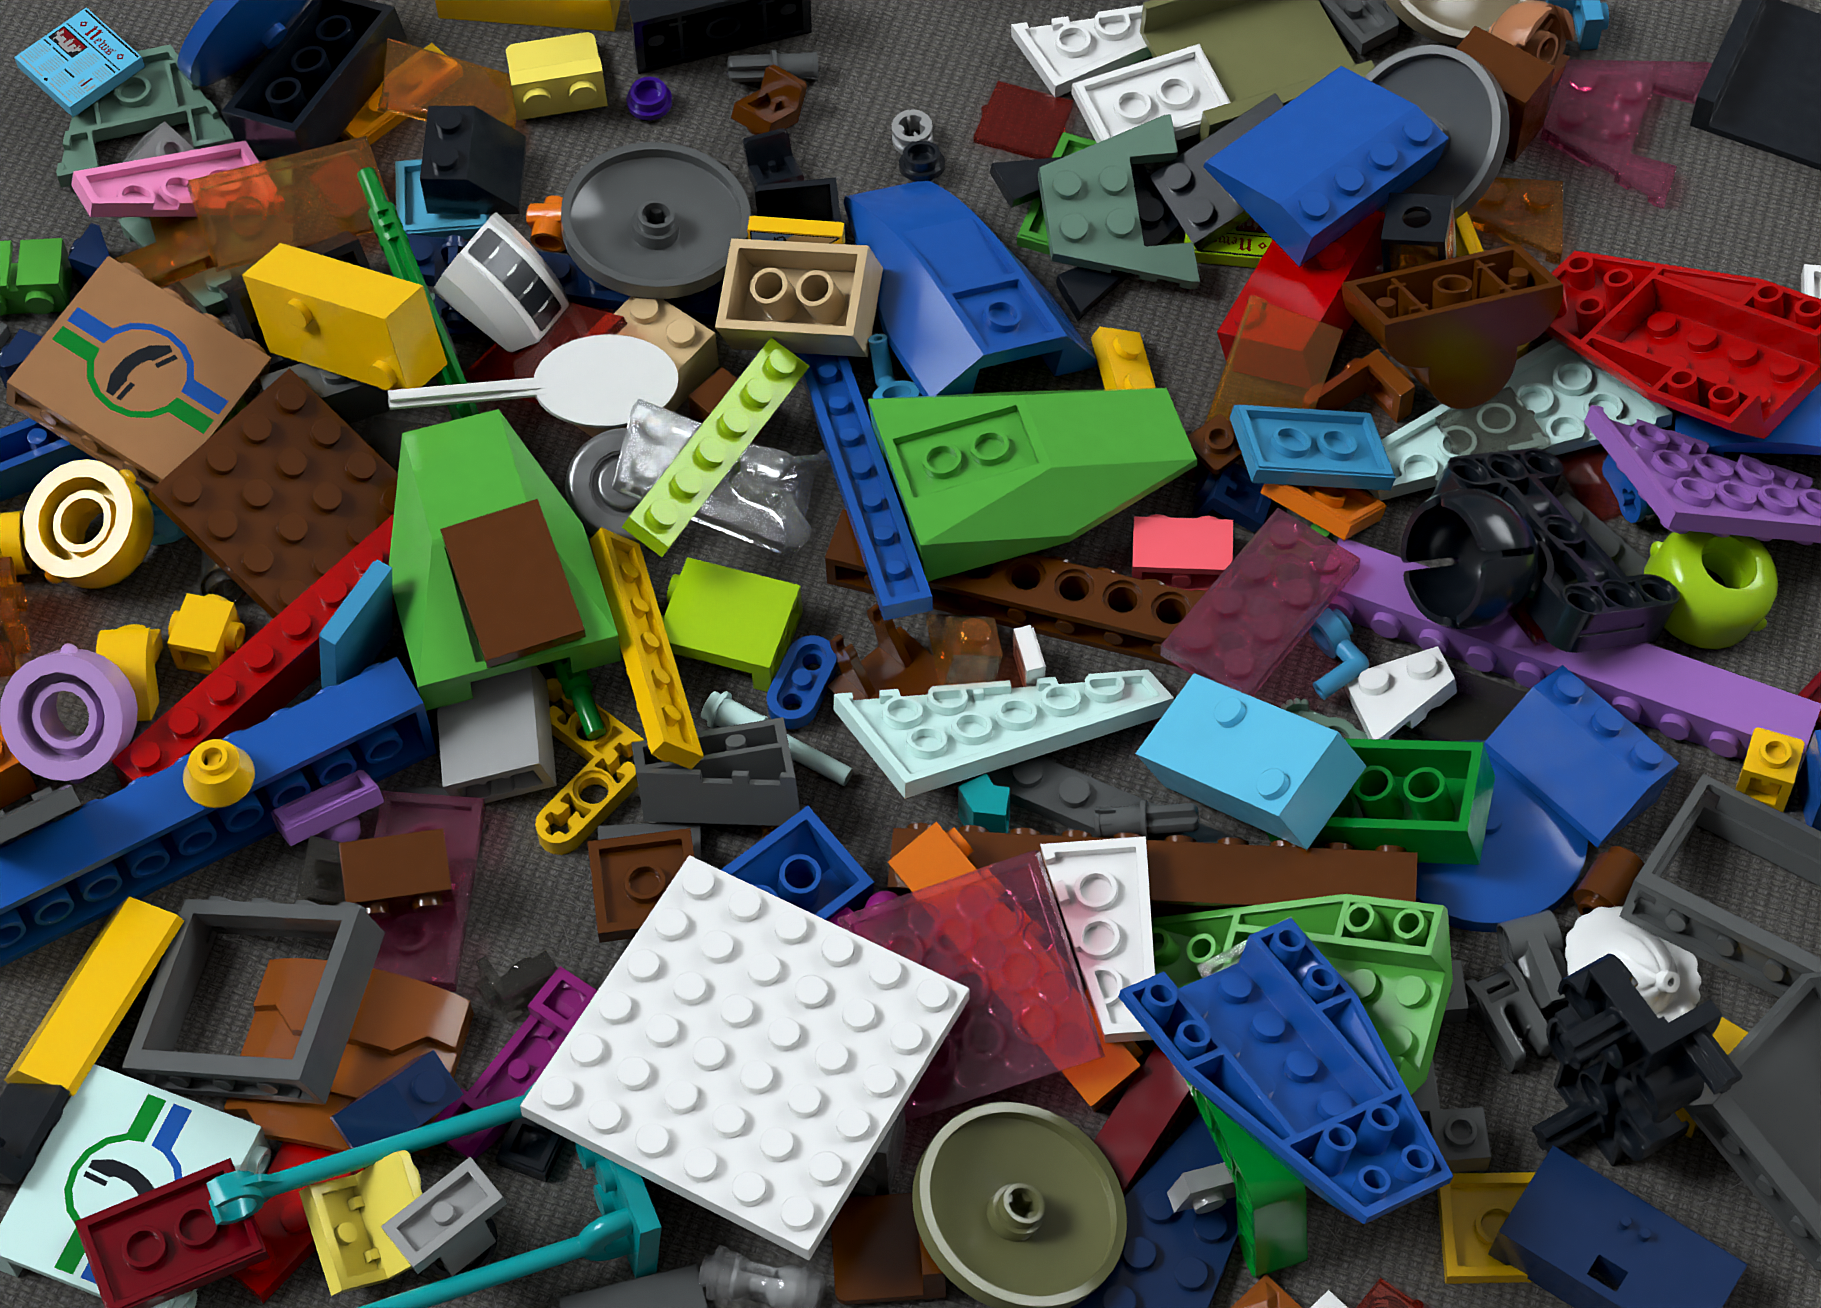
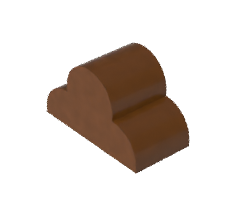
M1513 244L1343 282L1342 295L1345 307L1350 315L1440 403L1454 409H1468L1489 401L1504 388L1516 365L1517 347L1536 339L1556 318L1562 304L1564 284L1519 244Z

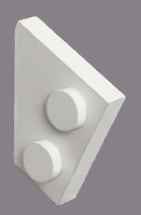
M1438 646L1368 668L1361 672L1356 679L1344 686L1345 692L1368 739L1389 740V737L1404 725L1414 728L1426 718L1427 713L1431 709L1441 706L1457 693L1455 677Z

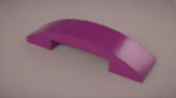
M559 966L529 1003L530 1015L470 1090L467 1092L461 1088L464 1095L444 1108L433 1123L524 1095L527 1089L538 1080L597 993V990ZM513 1121L447 1141L444 1144L464 1158L468 1159L471 1157L474 1160L495 1143L510 1128Z

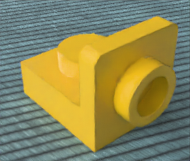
M1755 728L1735 790L1783 813L1795 782L1805 745L1804 741L1763 728Z

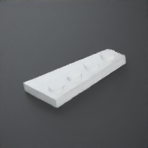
M1146 836L1040 844L1042 856L1105 1043L1153 1040L1118 997L1121 989L1155 975Z

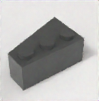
M783 717L697 731L704 757L692 770L672 762L661 761L651 754L647 740L632 742L644 821L781 826L800 812L796 778Z

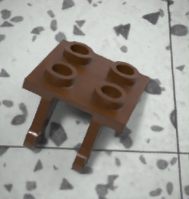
M874 604L867 610V616L874 626L878 647L860 661L852 644H849L847 647L844 645V638L841 634H837L830 640V646L837 656L841 675L827 686V691L833 697L834 694L852 693L853 700L879 698V690L898 689L901 696L926 695L932 686L964 684L901 626L896 629L893 619L884 621L878 604Z

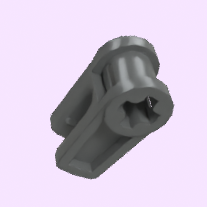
M1512 962L1500 965L1497 968L1496 974L1477 982L1475 979H1470L1464 982L1468 1012L1481 1027L1509 1073L1521 1068L1526 1061L1527 1055L1521 1044L1522 1039L1527 1040L1535 1055L1539 1058L1553 1053L1546 1036L1548 1024L1533 1000L1522 973ZM1507 1017L1515 1021L1523 1034L1522 1038L1517 1037Z

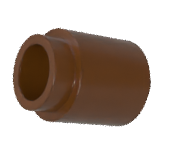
M1612 846L1607 852L1599 854L1573 894L1579 913L1583 916L1598 907L1624 906L1632 884L1644 866V862L1635 853L1620 846Z

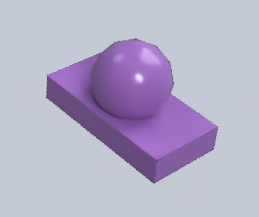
M360 769L272 810L273 812H270L276 828L290 846L312 837L315 844L321 849L332 853H339L338 843L358 840L361 833L358 815L384 803V799L376 783L364 769Z

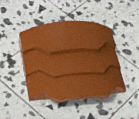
M306 958L269 960L253 1005L255 1014L240 1056L293 1059L328 960ZM373 968L326 1104L228 1097L224 1112L233 1116L252 1119L254 1124L262 1126L265 1139L297 1143L338 1153L349 1150V1146L330 1117L417 1056L434 1050L454 1079L474 1016L471 1002L437 986ZM442 1111L419 1127L432 1124ZM432 1147L413 1153L429 1157Z

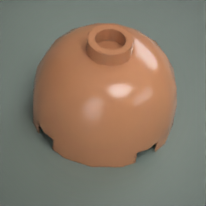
M1528 0L1510 6L1492 24L1489 33L1554 66L1553 86L1567 67L1570 56L1563 54L1566 39L1574 42L1575 29L1573 18L1567 9L1543 1Z

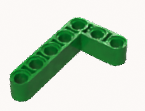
M1185 1079L1236 1187L1239 1244L1251 1275L1257 1278L1307 1261L1305 1185Z

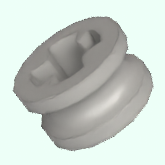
M915 109L905 110L893 119L891 124L892 142L895 149L903 154L904 148L912 142L929 141L933 143L932 120L926 113ZM915 129L919 130L920 134L917 135L916 132H913L914 136H907L904 132L907 131L911 134V130Z

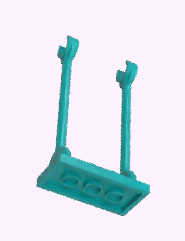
M536 1082L527 1089L524 1095L276 1173L254 1174L250 1171H234L215 1177L206 1183L211 1196V1200L208 1202L216 1225L237 1223L257 1213L263 1207V1204L273 1196L371 1166L393 1152L406 1150L408 1153H413L524 1118L520 1105ZM575 1143L584 1170L592 1168L598 1184L593 1186V1191L598 1209L602 1215L589 1223L578 1236L357 1308H430L582 1257L590 1261H607L626 1255L635 1279L652 1275L657 1272L661 1224L641 1175Z

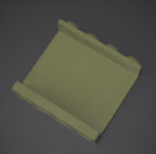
M1150 0L1143 2L1140 34L1153 58L1200 44L1231 102L1202 111L1200 131L1196 134L1199 143L1274 93L1277 94L1285 106L1340 66L1362 77H1365L1375 68L1372 60L1360 64L1354 63L1319 0Z

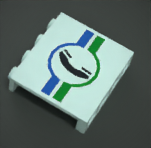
M94 1064L74 1097L71 1096L59 1122L52 1129L36 1158L34 1166L26 1176L0 1223V1271L18 1277L22 1269L26 1268L101 1298L74 1222L228 1158H231L236 1171L265 1174L271 1159V1147L268 1140L265 1139L262 1126ZM197 1289L151 1308H195Z

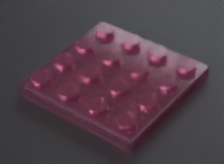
M1033 850L837 918L839 927L970 988L967 1004L904 1105L905 1123L1105 1057L1040 851Z

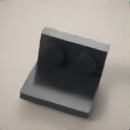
M9 1083L0 1096V1183L18 1184L19 1180L27 1175L34 1166L38 1147L46 1133L56 1126L63 1114V1104L70 1091L62 1085Z

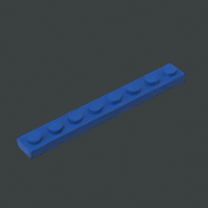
M794 353V355L810 366L801 379L883 620L933 611V598L848 357Z

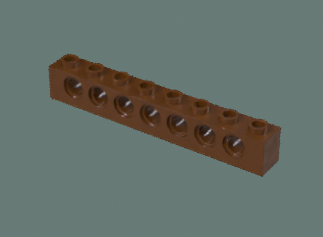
M842 509L825 556L827 584L875 595L847 511ZM907 523L909 532H910V534H911L910 524ZM1028 553L928 581L933 598V609L952 614H976L992 617L973 619L1011 628L1031 625L1036 634L1207 675L1210 674L1224 626L1226 599L1215 597L1213 594L1202 590L1188 591L1167 586L1156 579L1141 580L1120 575L1109 568L1099 567L1094 569L1073 564L1058 556L1043 557ZM974 574H983L986 577L973 578L970 576ZM1022 585H1029L1034 588L1023 590L1018 587ZM1074 596L1079 597L1082 600L1070 601L1065 598ZM1116 608H1126V609H1129V610H1131V611L1125 612V613H1121V612L1114 611V609H1116ZM1166 619H1173L1178 621L1179 623L1167 624L1162 621Z

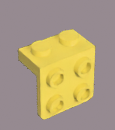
M584 32L521 42L507 47L506 55L518 120L608 106L601 59L598 55L595 36L592 33Z
M408 1151L393 1152L355 1175L309 1185L299 1191L331 1296L387 1282L413 1268L381 1227L423 1194L419 1171L413 1165Z

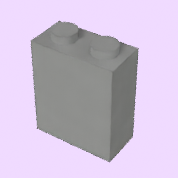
M537 666L470 682L474 699L437 708L442 786L459 808L476 806L557 786L547 680Z

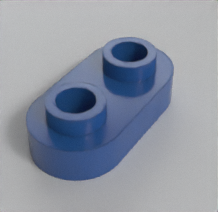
M809 635L801 637L792 643L768 689L766 697L768 714L771 719L783 717L786 729H798L808 725L815 718L825 698L827 686L833 681L838 668L837 656L833 652L829 640L821 636ZM812 663L820 665V668L812 671L807 670L805 667ZM793 703L801 706L796 710L785 709L787 705Z

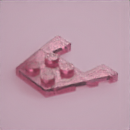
M1567 60L1542 129L1541 139L1589 168L1593 164L1614 175V182L1627 190L1632 186L1649 196V203L1664 209L1677 166L1635 155L1631 152L1651 95L1654 93L1695 104L1697 95L1712 63L1690 61Z

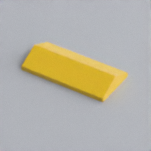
M130 896L116 906L4 1081L8 1084L62 1085L70 1091L68 1096L74 1097L184 920L177 914Z

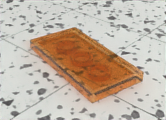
M367 136L188 180L187 188L216 271L219 272L258 262L279 243L304 249L346 230L354 236L374 232L373 225L368 217L370 207L358 181L357 173L366 167L374 168L388 202L390 201Z

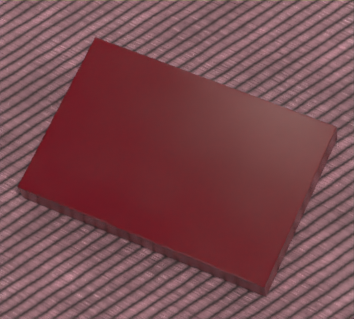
M231 1158L74 1222L105 1308H151L269 1259L253 1215L228 1225H216L208 1202L211 1200V1196L206 1183L215 1177L236 1171Z

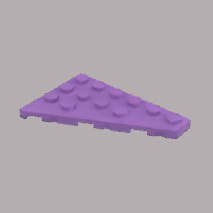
M1590 406L1584 423L1616 462L1617 468L1638 490V495L1649 504L1660 518V523L1668 530L1679 534H1685L1688 531L1706 532L1723 538L1730 535L1749 536L1760 541H1771L1772 539L1793 540L1803 545H1812L1813 542L1821 543V490L1811 487L1813 478L1776 465L1765 464L1741 454L1738 462L1707 452L1709 448V443L1672 430L1661 429L1639 419L1636 420L1632 427L1609 419L1604 413L1603 407Z

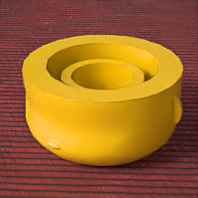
M85 459L75 460L57 467L47 474L35 487L24 511L22 533L25 547L31 559L41 569L46 571L45 577L49 582L58 584L64 581L76 587L97 589L119 583L131 575L142 563L150 549L154 536L155 520L152 506L144 491L136 484V477L131 470L123 469L118 471L103 462ZM103 512L104 522L99 534L92 541L84 544L85 532L90 522Z

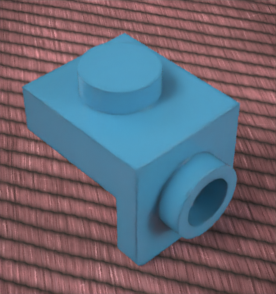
M1546 0L1547 3L1567 9L1573 16L1580 50L1598 49L1601 31L1607 30L1609 26V10L1606 2H1600V0Z

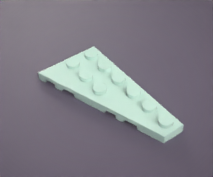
M1552 339L1516 360V365L1509 381L1489 401L1468 409H1454L1441 404L1381 439L1396 479L1391 491L1367 490L1375 498L1382 501L1436 487L1447 462L1451 457L1527 448H1538L1555 456L1601 444L1584 423L1591 405L1603 407L1604 413L1609 419L1629 426H1633L1637 419L1651 423L1659 428L1671 426L1673 413L1666 406L1646 399Z
M1146 669L1088 674L1085 682L1058 684L1056 677L1037 678L1036 686L1011 688L1010 680L932 686L928 694L901 696L898 689L879 690V698L853 700L852 693L834 694L833 710L906 799L1160 718L1172 704L1174 697Z

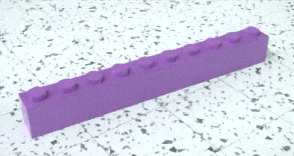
M1339 538L1319 582L1316 610L1321 606H1327L1332 611L1339 609L1350 622L1370 628L1380 636L1386 638L1396 637L1419 645L1423 650L1438 646L1444 655L1467 662L1468 665L1476 670L1483 672L1492 671L1515 679L1516 682L1527 688H1532L1563 665L1631 723L1637 722L1660 730L1661 733L1672 739H1685L1708 747L1712 752L1723 757H1736L1745 760L1752 733L1755 728L1759 727L1803 740L1805 745L1799 763L1800 767L1821 709V703L1648 643L1579 653L1562 651L1552 646L1545 639L1542 629L1526 612L1530 602L1525 600L1519 608L1499 623L1473 630L1446 628L1429 620L1417 609L1404 583L1403 575L1405 571L1430 567L1415 562L1403 563L1401 557L1349 539L1342 540Z

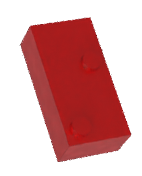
M1375 211L1300 267L1272 240L1217 331L1228 369L1309 389L1317 384L1354 321L1343 301L1342 283L1379 275L1383 271L1381 235L1385 213Z

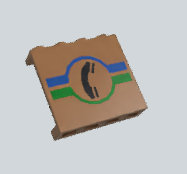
M108 256L7 381L6 403L96 460L118 471L123 469L131 470L136 477V484L150 493L152 488L220 429L255 382L261 384L259 377L269 374L271 357L255 341L241 339L228 331L225 325L215 316L208 313L201 314L188 306L184 299L175 291L169 288L161 289L145 279L142 272L135 266L125 262L121 264Z

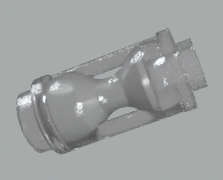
M722 1245L718 1246L714 1255H705L699 1274V1286L706 1287V1298L708 1300L717 1301L720 1298L727 1301H735L745 1298L770 1304L772 1308H820L826 1280L825 1275L814 1273L813 1266L804 1265L802 1268L794 1265H784L779 1268L751 1262L746 1256L738 1252L729 1251V1247Z

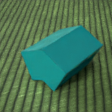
M986 773L958 786V817L964 826H981L993 833H1008L1010 787L993 785Z

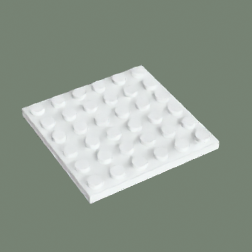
M689 855L521 1103L522 1116L810 1260L967 1004L970 988Z

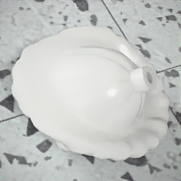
M1623 906L1611 908L1598 907L1590 913L1577 918L1573 929L1566 936L1565 958L1568 962V976L1608 953L1614 954L1625 964L1639 984L1636 989L1658 1018L1664 1016L1669 1023L1696 1007L1701 997L1699 992L1701 976L1697 972L1698 963L1694 954L1619 917Z

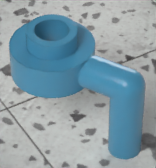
M885 334L870 336L868 342L875 382L878 386L873 393V399L922 396L914 382L896 381L893 374L887 336Z
M1321 606L1305 617L1307 630L1324 654L1330 658L1338 656L1343 661L1342 664L1313 683L1316 693L1325 700L1356 679L1361 672L1368 669L1369 660L1351 642L1350 635L1353 634V627L1345 614L1339 609L1332 611L1327 606Z

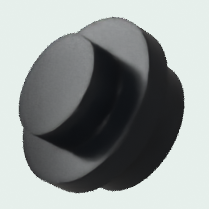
M915 141L904 148L903 154L899 159V170L905 178L915 182L931 181L944 172L945 158L936 144L929 141Z

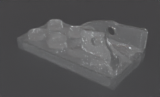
M638 399L631 409L611 489L642 500L702 423ZM751 443L692 520L792 558L811 536L812 530L806 521V514L815 475L826 464L828 453L821 450L816 455L792 456L785 451L757 446Z

